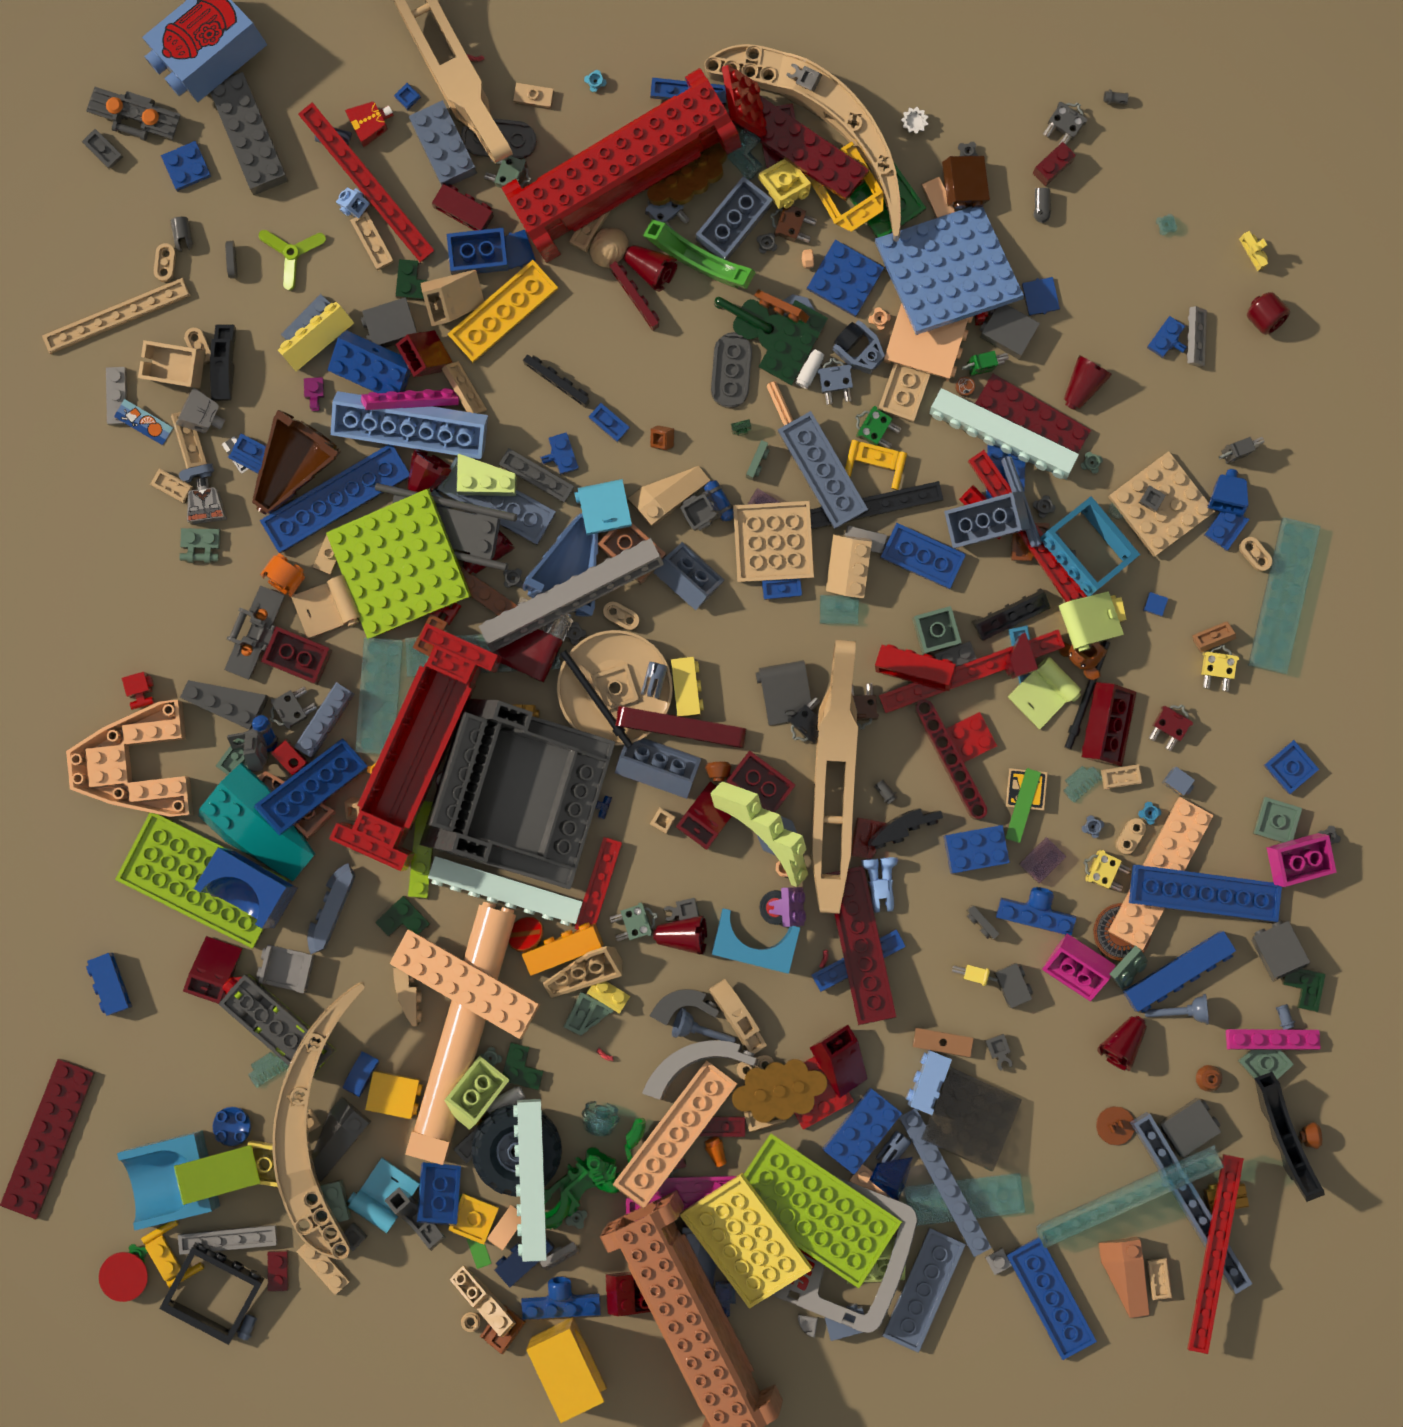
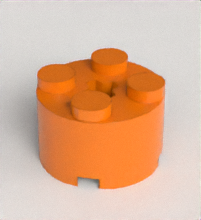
M278 553L277 556L274 555L260 575L263 579L267 576L270 579L268 583L285 595L288 592L289 596L292 597L305 579L304 570L297 564L292 566L287 562L288 559L284 555Z

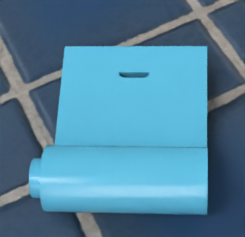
M622 479L580 487L578 492H574L577 504H581L587 535L632 526Z
M382 1157L357 1194L355 1192L352 1193L347 1201L350 1203L348 1208L387 1234L398 1216L391 1210L385 1199L399 1187L413 1196L420 1183Z

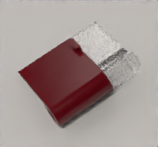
M521 597L520 600H519V602H518V604H517V606H518L521 602H526V601H528V599H525V598ZM568 613L496 650L494 654L503 657L502 664L544 683L573 622L570 618L571 614Z

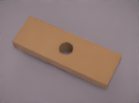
M916 1028L913 1047L971 1057L974 1038ZM941 1039L946 1040L944 1046H941L939 1043Z

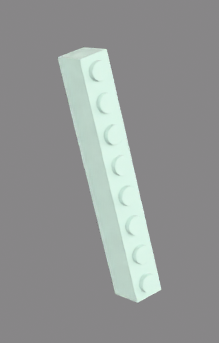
M942 388L930 409L929 414L938 421L943 420L955 429L960 428L966 431L969 436L978 437L988 445L1000 447L1004 453H1012L1018 456L1021 461L1030 462L1040 470H1047L1059 479L1067 480L1079 455Z
M437 856L434 857L428 879H432V884L443 886V883L451 885V890L461 892L464 889L469 891L468 895L479 898L480 895L487 897V901L498 904V901L506 902V907L516 909L519 906L524 908L523 912L535 915V912L543 914L542 918L553 921V918L561 919V924L570 927L572 923L576 924L583 903L579 900Z
M541 1099L517 1100V1105H513V1115L518 1118V1125H514V1137H518V1145H515V1157H519V1165H515L516 1177H520V1184H516V1197L520 1196V1204H517V1216H521V1224H517L518 1236H522V1244H518V1256H522L523 1262L545 1261L546 1233Z

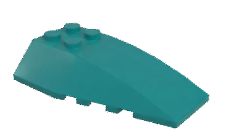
M241 762L218 784L199 809L198 817L225 842L289 880L294 881L316 854L303 835L297 832L294 827L295 825L279 836L254 808L255 804L272 791Z

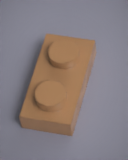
M1227 621L1194 634L1192 638L1202 653L1236 639V633Z

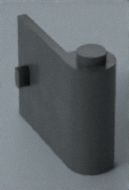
M804 660L759 668V672H756L757 684L761 683L769 725L788 722L789 718H792L804 705H808L811 702ZM803 711L802 716L805 717L807 713Z

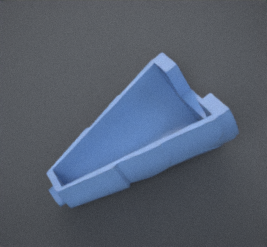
M582 513L577 515L557 537V541L526 577L522 588L524 591H529L527 594L529 597L534 598L537 594L544 593L552 589L553 586L568 581L572 576L579 575L588 568L596 566L598 533L586 534ZM595 600L572 612H576V616H592L595 609Z

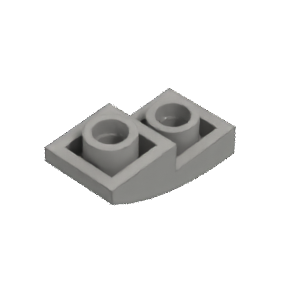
M847 525L845 536L871 539V551L883 553L887 538L886 534Z

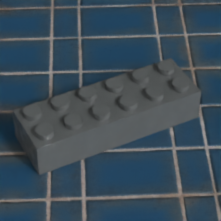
M241 72L227 78L210 93L253 195L288 182L286 173L244 73Z

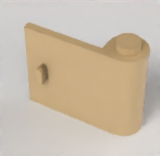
M344 575L336 576L325 584L291 597L307 639L347 624L348 626H353L359 623L361 616Z

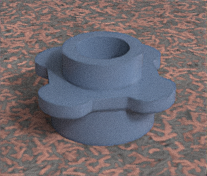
M1090 815L1086 818V824L1082 826V832L1089 833L1093 838H1097L1101 828L1104 827V822L1094 819V816Z

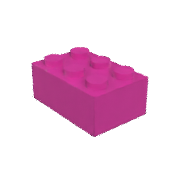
M1316 833L1266 847L1274 885L1287 887L1337 873L1329 835Z

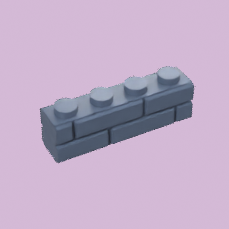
M336 682L294 747L307 756L314 758L327 738V733L331 732L349 704L348 701H351L355 694Z

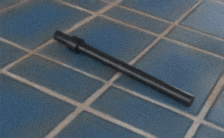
M1103 640L1102 645L1108 650L1110 642ZM1106 654L1095 667L1099 671H1101ZM1089 679L1074 722L1068 730L1069 735L1064 746L1066 749L1072 750L1076 736H1079L1081 731L1080 725L1097 679Z
M567 650L560 653L614 729L612 731L615 736H619L626 748L630 747L633 743L624 732L626 731L625 728L615 726L616 719Z

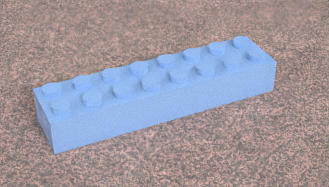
M337 391L332 402L330 435L457 456L461 454L470 458L481 459L485 451L488 415L433 406L366 410L361 402V395Z

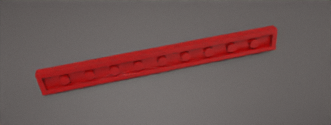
M311 102L298 113L300 118L420 263L424 261L435 250L314 103Z
M985 450L968 460V463L993 498L1012 493L1009 484ZM1035 523L1039 537H1041L1043 533ZM1026 531L1017 532L1065 602L1087 597L1073 578L1068 575L1063 566L1057 562L1043 542L1040 546L1032 548Z
M1059 629L1028 640L1034 658L1065 648ZM1013 646L957 666L950 690L1005 670L1004 665L1007 664L1006 660ZM914 682L881 694L879 699L886 714L943 693L945 690Z
M1223 1154L1187 1348L1190 1351L1204 1354L1209 1352L1244 1158L1226 1154Z

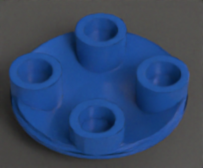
M237 1107L222 1109L217 1112L213 1121L215 1139L227 1146H236L243 1143L251 1131L249 1116L245 1111Z

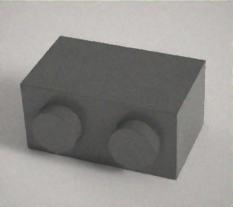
M1013 963L994 971V975L998 979L997 982L1009 1008L1032 1000L1031 995L1033 991L1030 984H1026L1023 979L1026 975L1021 965L1018 966L1017 963Z

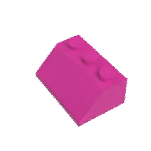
M1067 933L1056 946L1042 970L1091 1002L1109 981L1110 973L1116 965Z

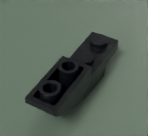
M234 324L215 325L214 339L211 340L210 386L211 399L213 401H231L234 376L233 353L236 333Z
M921 808L905 812L882 826L868 841V846H875V849L885 847L886 843L893 841V844L903 842L904 837L909 836L907 828H909V831L920 829V825L927 823V826L937 824L938 819L943 818L942 812L933 811L923 814Z

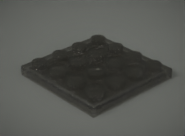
M951 1067L941 1088L939 1098L934 1105L933 1115H930L921 1139L992 1172L1022 1099Z

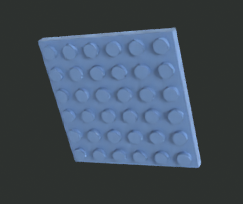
M969 207L900 230V237L897 242L893 240V233L875 239V244L916 335L1022 300L1024 297L983 207Z

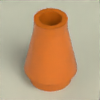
M712 1137L706 1140L704 1148L716 1167L725 1165L727 1161L722 1140L719 1137Z

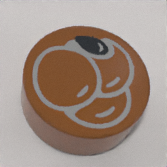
M965 376L957 381L955 388L959 395L965 397L973 393L975 383L970 377Z

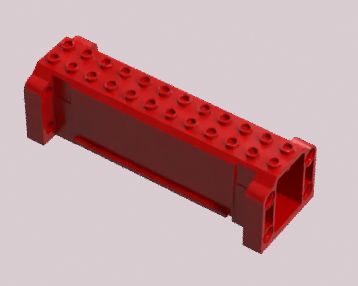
M701 68L685 76L688 90L678 96H673L540 176L535 182L525 188L521 187L516 178L501 187L546 263L561 255L554 243L555 239L572 229L574 232L578 231L701 157L700 153L717 142H720L727 155L742 147L736 127Z
M427 623L419 639L433 645V650L424 667H419L358 802L357 806L360 807L357 819L354 825L346 822L336 823L329 838L399 871L408 870L415 855L412 851L403 848L402 845L408 832L412 830L476 687L475 683L481 669L484 668L496 673L503 657Z

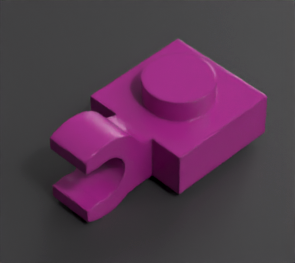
M323 377L304 378L305 399L310 398L311 411H319V398H324Z

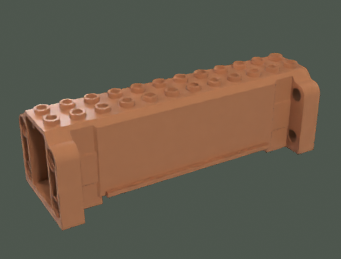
M677 1190L648 1203L644 1209L640 1207L607 1223L600 1238L608 1253L621 1249L628 1263V1268L702 1414L706 1416L702 1427H764L776 1420L783 1402L776 1385L774 1384L761 1391L758 1388L751 1373L754 1369L685 1233L681 1235L674 1222L678 1219L684 1207Z

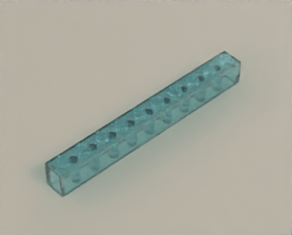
M1213 1145L1037 1225L1036 1231L1044 1248L1049 1247L1224 1168V1163L1216 1146Z

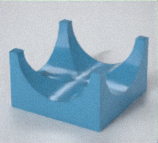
M722 909L712 955L789 974L800 927H789L784 938L771 947L763 949L751 948L743 944L735 936L730 923L731 910Z

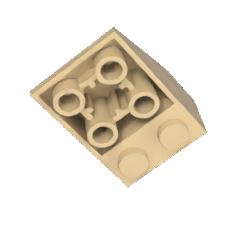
M476 269L421 283L431 326L451 322L475 310L484 302Z

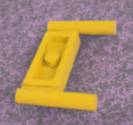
M852 440L845 470L848 476L851 477L855 460L856 462L895 470L891 489L899 490L907 453Z
M178 1220L167 1222L141 1238L146 1246V1250L164 1281L166 1280L169 1288L172 1286L181 1266L162 1234L179 1225ZM202 1262L187 1269L181 1282L204 1269Z

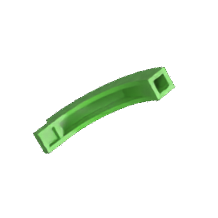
M652 219L643 235L647 240L668 255L676 258L679 262L726 285L747 289L756 273L751 268L729 262L703 250L679 235L666 223Z

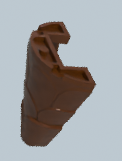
M278 410L273 418L268 444L265 447L262 467L258 472L252 503L257 506L256 509L265 515L273 513L295 496L299 489L313 480L319 472L336 460L341 452L339 448L336 450L337 445L322 433L303 421L293 419L294 416Z

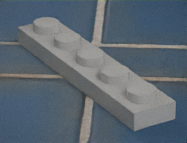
M276 1225L179 1234V1255L189 1254L195 1242L202 1245L206 1244L212 1251L278 1245Z

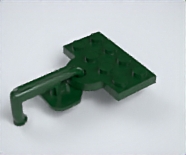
M716 297L714 301L716 308H723L737 316L733 322L735 333L742 335L743 338L748 340L758 337L760 344L767 350L758 367L789 385L793 384L828 320L824 315L797 300L792 305L802 309L809 316L806 323L800 320L796 323L789 319L788 315L781 316L776 314L769 316L768 310L753 299L744 302L741 308L722 297Z

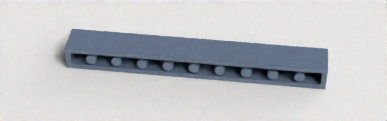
M1145 1112L1130 1123L1206 1248L1212 1216L1151 1114ZM1228 1244L1222 1277L1230 1290L1237 1294L1252 1285V1282Z

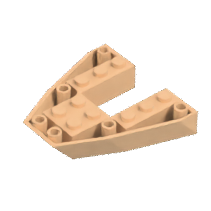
M182 701L157 702L101 728L67 750L70 790L121 807L169 817L193 816L190 777L182 776L132 782L129 746L185 740Z

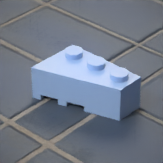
M928 1050L927 1053L924 1052L920 1061L923 1064L920 1071H916L913 1079L916 1082L914 1088L909 1089L906 1100H909L907 1104L910 1107L933 1115V1106L936 1099L939 1098V1091L942 1083L945 1081L952 1059Z

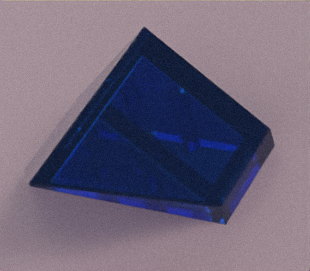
M913 1157L877 1163L870 1181L891 1198L899 1200L906 1185Z

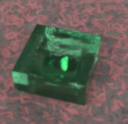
M750 419L732 423V434H737V436L748 434V431L751 430Z

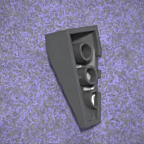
M343 1097L329 1111L312 1154L316 1176L320 1182L323 1181L372 1122Z

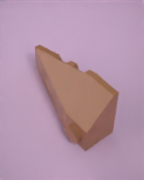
M1138 1237L1098 1242L1101 1263L1114 1285L1128 1316L1134 1318L1149 1315L1141 1240Z

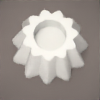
M918 107L914 110L909 108L908 112L903 113L904 118L901 119L904 123L903 128L908 129L909 133L913 131L915 134L918 131H924V127L928 125L926 121L928 116L924 115L925 111L919 110Z

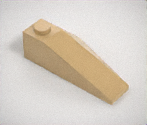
M697 466L643 486L630 496L628 500L648 525L653 528L711 480Z
M605 946L587 952L543 982V985L550 997L554 998L622 976L623 960L615 947Z

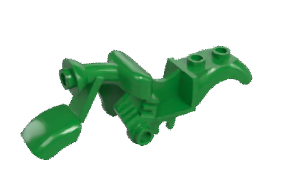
M636 1118L631 1130L626 1134L627 1144L624 1146L628 1163L632 1159L630 1150L637 1146L644 1135L646 1123L644 1118ZM590 1147L586 1150V1159L584 1161L579 1157L575 1158L578 1162L576 1163L577 1167L574 1168L568 1164V1174L559 1179L549 1189H544L545 1204L552 1198V1194L560 1188L558 1204L552 1210L545 1212V1229L551 1230L553 1228L555 1230L562 1224V1220L567 1215L568 1217L573 1215L580 1206L581 1196L587 1189L597 1187L599 1190L611 1194L620 1192L613 1186V1183L622 1172H616V1159L600 1152L596 1147Z

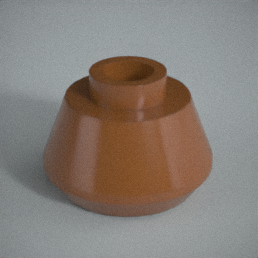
M729 762L707 763L705 769L709 778H713V782H722L729 776L731 765Z
M1212 1065L1201 1067L1196 1074L1197 1085L1207 1092L1217 1090L1222 1084L1220 1070Z
M1312 1122L1304 1126L1302 1131L1299 1132L1300 1142L1304 1143L1305 1146L1314 1149L1322 1146V1132L1317 1123Z

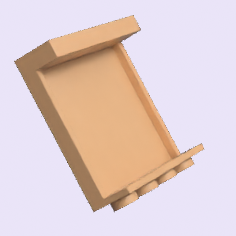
M901 303L884 362L888 364L892 362L945 378L949 382L950 377L955 376L957 366H954L955 360H960L963 348H960L961 341H966L969 330H965L967 322H972L973 316L916 335Z

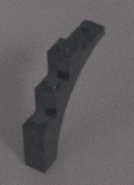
M1273 1072L1254 1078L1260 1108L1269 1122L1272 1139L1280 1151L1285 1171L1290 1179L1295 1182L1306 1202L1324 1196V1189L1310 1166L1291 1122L1279 1081Z

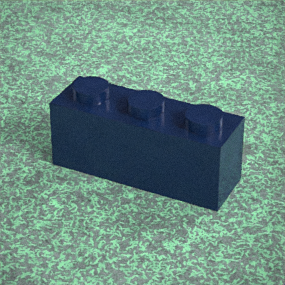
M546 1236L547 1255L554 1249L555 1245ZM519 1242L510 1249L512 1253L507 1258L502 1256L495 1263L497 1267L494 1271L509 1288L539 1262H523L522 1256H518Z

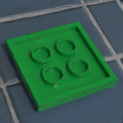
M894 163L900 192L902 227L925 211L926 207ZM864 182L856 188L849 199L856 206L873 195L867 183ZM884 198L883 212L866 222L877 238L892 233Z

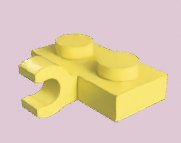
M1250 231L1244 233L1239 240L1256 270L1260 271L1268 264L1266 253L1261 251L1267 246L1264 238L1258 242L1256 236L1252 235Z

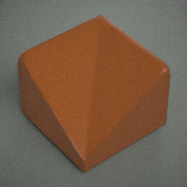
M664 426L651 428L650 447L668 450L674 446V428Z

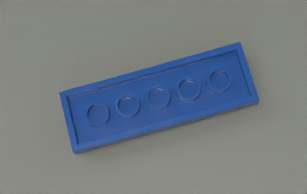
M342 738L256 803L254 808L280 836L364 772L368 766Z
M1040 1236L1006 1254L1062 1360L1097 1342Z

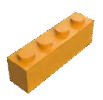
M588 922L580 925L579 930L572 932L570 929L562 932L561 937L554 939V936L543 940V944L523 952L522 957L531 976L583 956L587 952L602 948L604 943L596 924L590 925Z

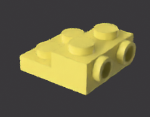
M785 159L758 173V179L769 191L768 196L773 199L778 209L782 207L787 209L793 205L794 200L798 198L803 200L809 195L811 182L801 170Z

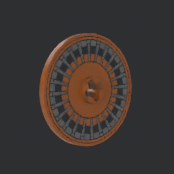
M1122 903L1113 904L1105 908L1098 915L1093 929L1094 940L1099 950L1107 957L1122 961L1134 947L1108 932ZM1150 936L1148 942L1146 943L1144 949L1141 950L1142 952H1144V951L1147 949V947L1149 946V943H1150V941H1151V936Z

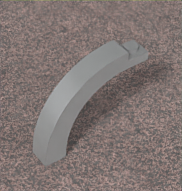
M721 1040L694 1043L681 1048L667 1057L652 1073L642 1094L663 1101L673 1080L684 1069L701 1060L729 1058L756 1067L758 1059L754 1058V1053L745 1050L741 1053L743 1046L737 1043Z

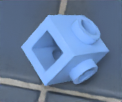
M346 188L340 193L336 201L341 207L339 210L348 217L352 215L360 218L370 204L364 198V194L356 188L354 190Z

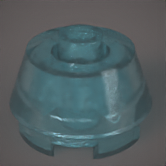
M597 1101L586 1103L585 1109L582 1111L585 1131L595 1136L611 1135L620 1121L618 1108L609 1103L606 1106L596 1105Z

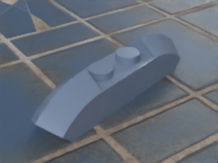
M349 863L335 871L326 884L327 887L331 888V891H327L323 899V902H325L323 910L320 909L316 916L317 924L310 922L307 941L310 954L326 949L355 880V874Z

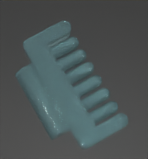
M1081 766L1065 780L1068 786L1063 791L1072 802H1076L1080 796H1083V792L1086 793L1087 789H1091L1089 784L1093 787L1094 783L1097 784L1098 780H1102V776L1094 767L1086 770Z
M270 1052L251 1064L254 1070L248 1076L255 1087L258 1088L260 1084H264V1081L267 1082L268 1078L272 1079V1076L275 1077L276 1073L280 1074V1070L284 1071L289 1066L278 1056L274 1057L273 1053Z

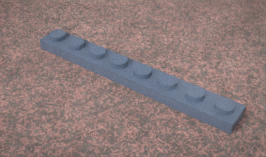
M913 1109L900 1116L899 1119L973 1257L991 1249L986 1236L918 1110Z

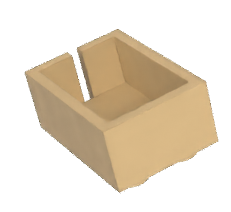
M143 340L141 357L153 360L152 363L140 361L138 378L200 389L206 351Z

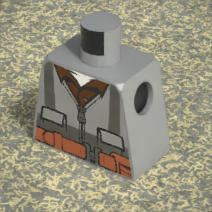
M208 478L197 479L198 490H191L188 493L187 522L198 524L227 520L218 489L209 488Z

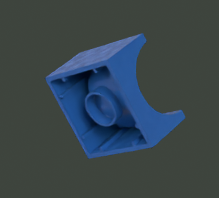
M219 847L194 887L200 893H210L245 911L257 919L255 925L262 929L276 927L298 889L296 886L236 851Z

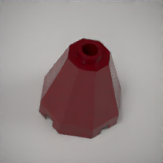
M415 449L411 459L408 490L421 492L425 489H430V492H432L449 476L452 470L450 465L438 456H427L428 452Z

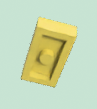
M607 981L592 985L587 994L619 1014L630 998L628 994Z

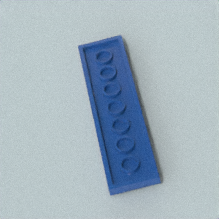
M388 444L264 517L260 522L277 551L281 554L384 493L375 490L376 483L394 487L408 479L410 473L394 446Z
M1133 865L1129 903L1278 922L1282 886L1266 881Z

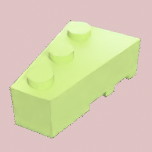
M458 454L457 493L459 495L516 496L517 477L515 473Z

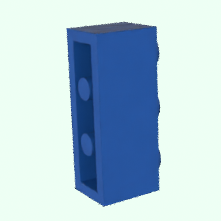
M107 953L88 960L87 972L90 977H93L95 983L93 984V989L96 995L99 994L101 1002H99L101 1011L108 1016L131 1008L132 1004L114 953Z

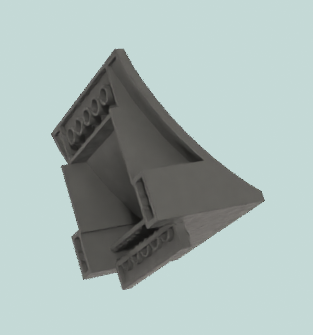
M470 699L452 738L419 845L570 890L615 741L533 717V712L499 700Z

